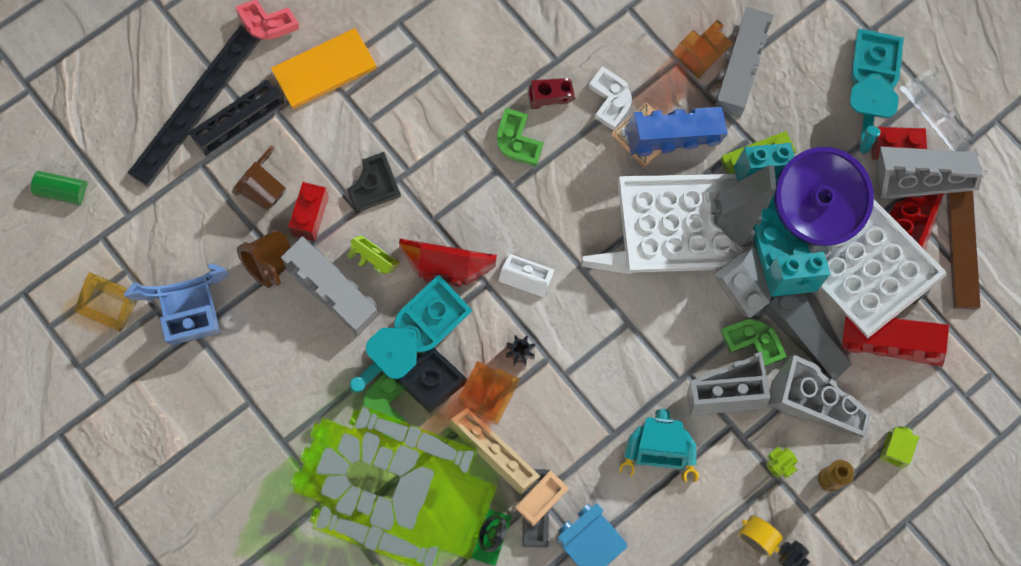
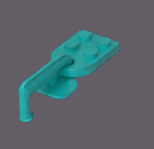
M858 28L855 34L851 67V79L854 86L851 89L849 103L855 112L863 114L859 151L861 154H866L870 151L876 138L881 133L879 128L874 126L875 117L892 118L898 110L899 96L894 91V88L900 79L904 37Z
M438 274L399 311L394 322V328H381L367 341L366 353L374 363L359 377H354L350 381V391L354 394L361 392L381 371L392 379L402 378L416 365L417 353L433 349L473 310Z

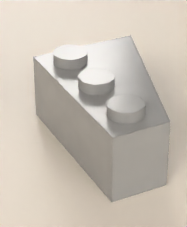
M762 351L746 360H739L727 368L718 369L690 381L687 396L691 416L766 409L770 400V393Z

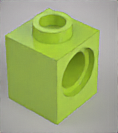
M894 427L888 431L879 459L900 468L907 467L911 464L920 436L912 434L913 431L907 427Z

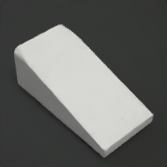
M625 251L582 257L581 267L632 274L627 271Z

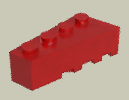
M846 316L842 347L852 353L866 352L877 356H887L943 367L947 354L949 324L893 318L867 338Z

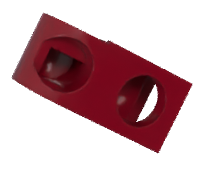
M569 78L531 80L527 90L531 110L540 109L541 106L568 104L575 100L572 80Z

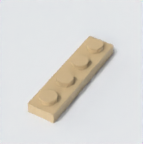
M468 407L450 420L448 426L520 494L538 481L540 475Z

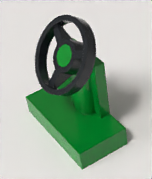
M487 508L471 559L496 566L512 516Z

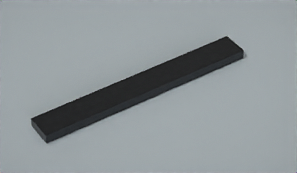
M242 25L238 27L127 172L129 176L147 187L151 186L189 136L188 132L195 128L261 39L252 36Z

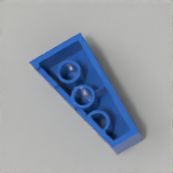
M722 107L695 108L687 114L683 109L674 110L667 115H663L662 110L652 111L651 115L643 116L642 112H634L625 127L630 154H638L639 157L651 155L652 151L661 150L662 153H670L675 151L676 148L684 147L685 150H691L703 144L716 146L721 144L728 135Z

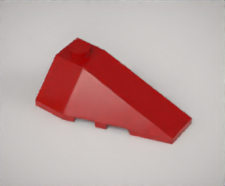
M945 193L905 197L900 203L897 202L889 213L924 250H926Z

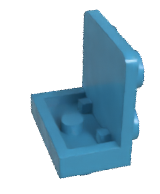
M598 503L593 507L589 504L577 513L580 517L573 524L568 521L558 530L560 535L556 541L577 566H607L627 548L626 541L602 515L604 510Z

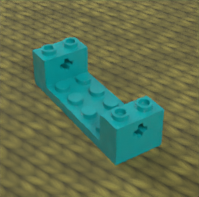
M791 143L744 147L734 165L737 181H741L768 165H774L776 183L782 168L795 157ZM773 195L768 208L762 209L760 225H754L753 230H755L754 241L770 296L817 292L831 275L825 253H810L807 243L798 240L787 231L777 215Z

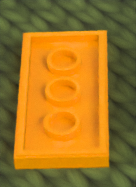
M356 28L271 67L272 73L292 110L377 69L376 63Z

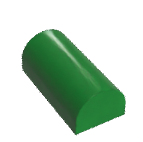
M37 170L32 177L31 192L34 196L81 205L88 183L86 180Z

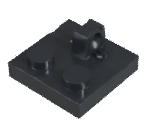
M433 348L416 360V365L405 376L396 379V382L430 414L466 385L467 378L441 353Z

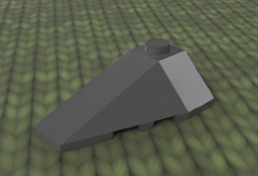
M812 292L776 296L763 310L815 364L821 365L820 369L830 379L835 381L852 365L816 296Z

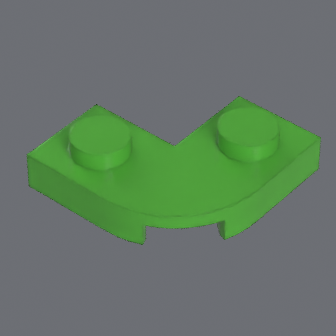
M505 108L497 131V144L500 151L511 160L537 167L544 142L522 136L528 114Z
M747 319L720 330L729 353L753 345L756 353L762 351L765 367L787 358L777 333L772 326L769 327L754 319Z
M384 373L367 391L364 398V407L368 409L371 416L372 414L377 415V420L383 419L403 426L407 424V421L391 406L405 390L396 382V379H392ZM382 433L389 441L393 438Z

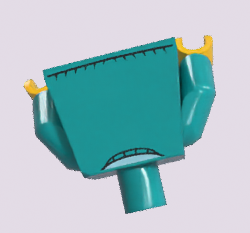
M656 410L655 418H646L645 425L638 426L629 436L624 453L626 460L620 466V474H622L623 466L629 465L632 468L631 477L635 472L633 460H636V465L684 469L686 465V469L681 473L682 481L687 483L686 476L688 472H692L693 482L699 479V474L694 469V465H696V443L688 431L684 430L683 423L680 420L670 419L669 410Z

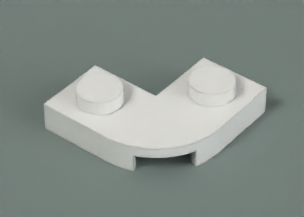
M602 66L589 83L588 88L606 99L595 114V119L610 129L615 130L630 110L632 97L628 84Z

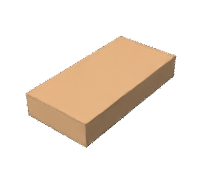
M550 470L515 507V510L534 527L569 488Z

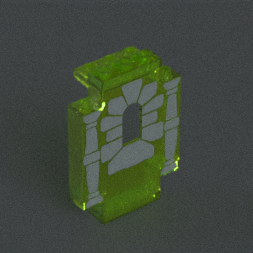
M361 405L359 411H353L348 423L353 426L352 429L322 418L320 424L315 422L309 436L314 438L310 448L305 446L300 458L304 465L301 472L295 471L289 485L294 487L292 494L302 497L301 500L309 503L313 501L321 505L320 509L315 507L309 522L314 524L312 530L405 566H435L440 551L465 561L471 559L480 528L485 521L497 485L469 475L477 453L476 449L364 405ZM354 462H364L400 476L392 500L390 501L351 485L346 476L348 467Z

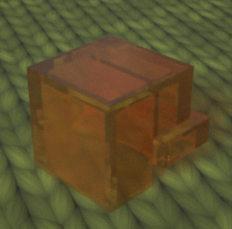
M718 19L701 36L692 30L672 52L697 79L706 73L733 45L720 31L724 25Z
M477 361L459 395V405L464 408L468 407L475 415L498 426L521 379L499 368L495 370Z

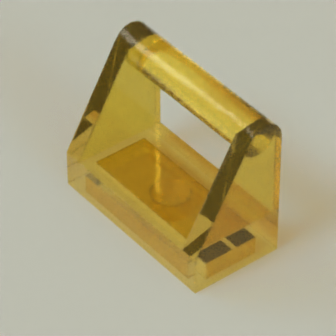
M89 272L84 280L75 312L121 332L138 300H131L124 296L127 288ZM95 289L123 301L118 320L86 306Z

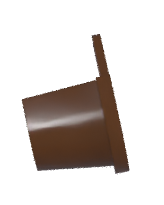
M272 145L257 162L255 161L232 190V193L236 196L241 194L267 211L286 193V187L261 167L275 151V147Z
M274 230L251 243L243 242L237 247V254L248 273L260 284L270 288L273 284L276 286L281 284L279 275L286 269L281 257L291 247L286 235Z

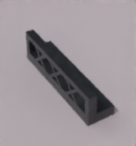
M266 79L188 133L204 155L207 156L284 103L282 94L276 86L273 87ZM266 88L269 90L268 92H266L258 98V94L260 92H262ZM249 104L240 111H238L241 105ZM224 117H229L227 120L219 124V120H221ZM204 130L209 131L202 137H197V135L203 132Z

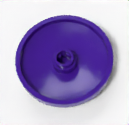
M816 147L799 153L782 168L776 180L774 204L781 223L795 238L814 246H833L850 240L864 228L872 213L874 191L867 171L857 159L836 148Z

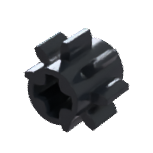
M515 335L513 344L510 342L506 343V347L511 351L507 352L505 357H512L513 366L517 365V363H522L526 367L528 358L534 360L535 355L530 351L535 349L536 345L527 342L528 336H525L524 339H519ZM517 347L525 350L524 355L516 352Z
M796 540L792 544L786 541L779 548L778 553L781 556L778 562L782 566H808L810 563L806 558L810 552Z

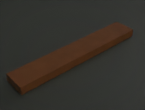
M973 191L947 193L953 308L978 310L981 304Z

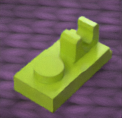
M362 235L354 237L350 241L352 244L350 245L351 249L347 257L352 259L357 253H360L361 260L358 263L359 266H364L369 261L373 264V268L376 271L388 274L396 271L400 264L399 261Z

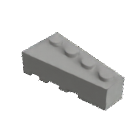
M880 147L876 180L882 200L979 190L983 174L976 152Z
M303 236L281 257L287 272L357 336L378 316L377 303L368 295L364 297L359 292V287L352 280H347L342 275V272L333 263L330 264L323 254Z

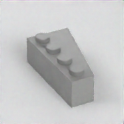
M746 7L740 25H735L733 28L731 39L735 40L733 46L728 45L724 59H728L727 66L722 65L718 79L722 80L720 87L716 86L712 97V100L716 101L714 107H722L725 113L738 117L742 116L754 81L753 75H755L761 59L759 55H761L766 43L767 31L774 17L773 14Z

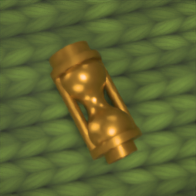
M836 460L819 472L818 483L823 490L835 492L853 480L854 469L849 462Z

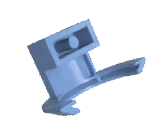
M210 264L208 267L211 270L200 277L164 286H142L139 283H134L127 289L124 296L131 300L159 299L163 317H160L165 342L170 345H176L220 333L210 286L223 281L229 274L225 268Z

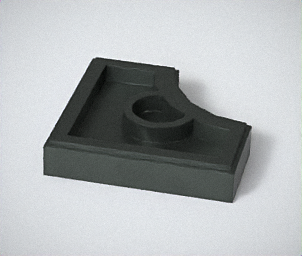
M385 152L362 159L363 170L361 177L354 185L347 188L356 213L401 197Z

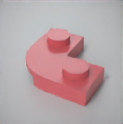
M252 0L235 7L236 13L246 30L256 38L275 39L299 30V23L289 7L268 15L258 0Z

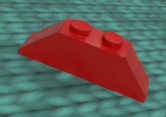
M403 238L399 239L400 251L417 275L426 282H431L439 274L450 286H468L496 267V254L429 244Z

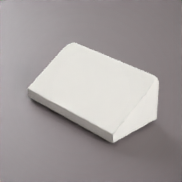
M508 254L501 269L499 281L544 297L554 270Z

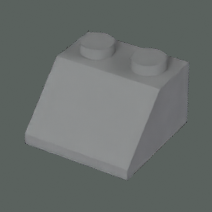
M750 246L713 274L741 315L749 318L769 304L773 298L770 296L759 254L754 246Z

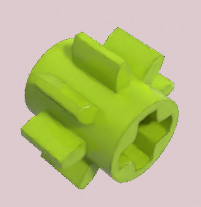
M777 447L767 455L770 460L766 463V466L776 478L783 475L787 479L797 471L794 465L798 463V459L789 448L786 447L781 450Z

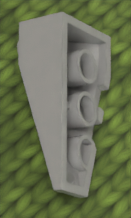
M791 355L771 382L769 390L770 400L767 406L789 415L860 437H866L871 413L851 395L845 394L837 387V383L833 379H828L820 372L821 369L815 363L796 355Z

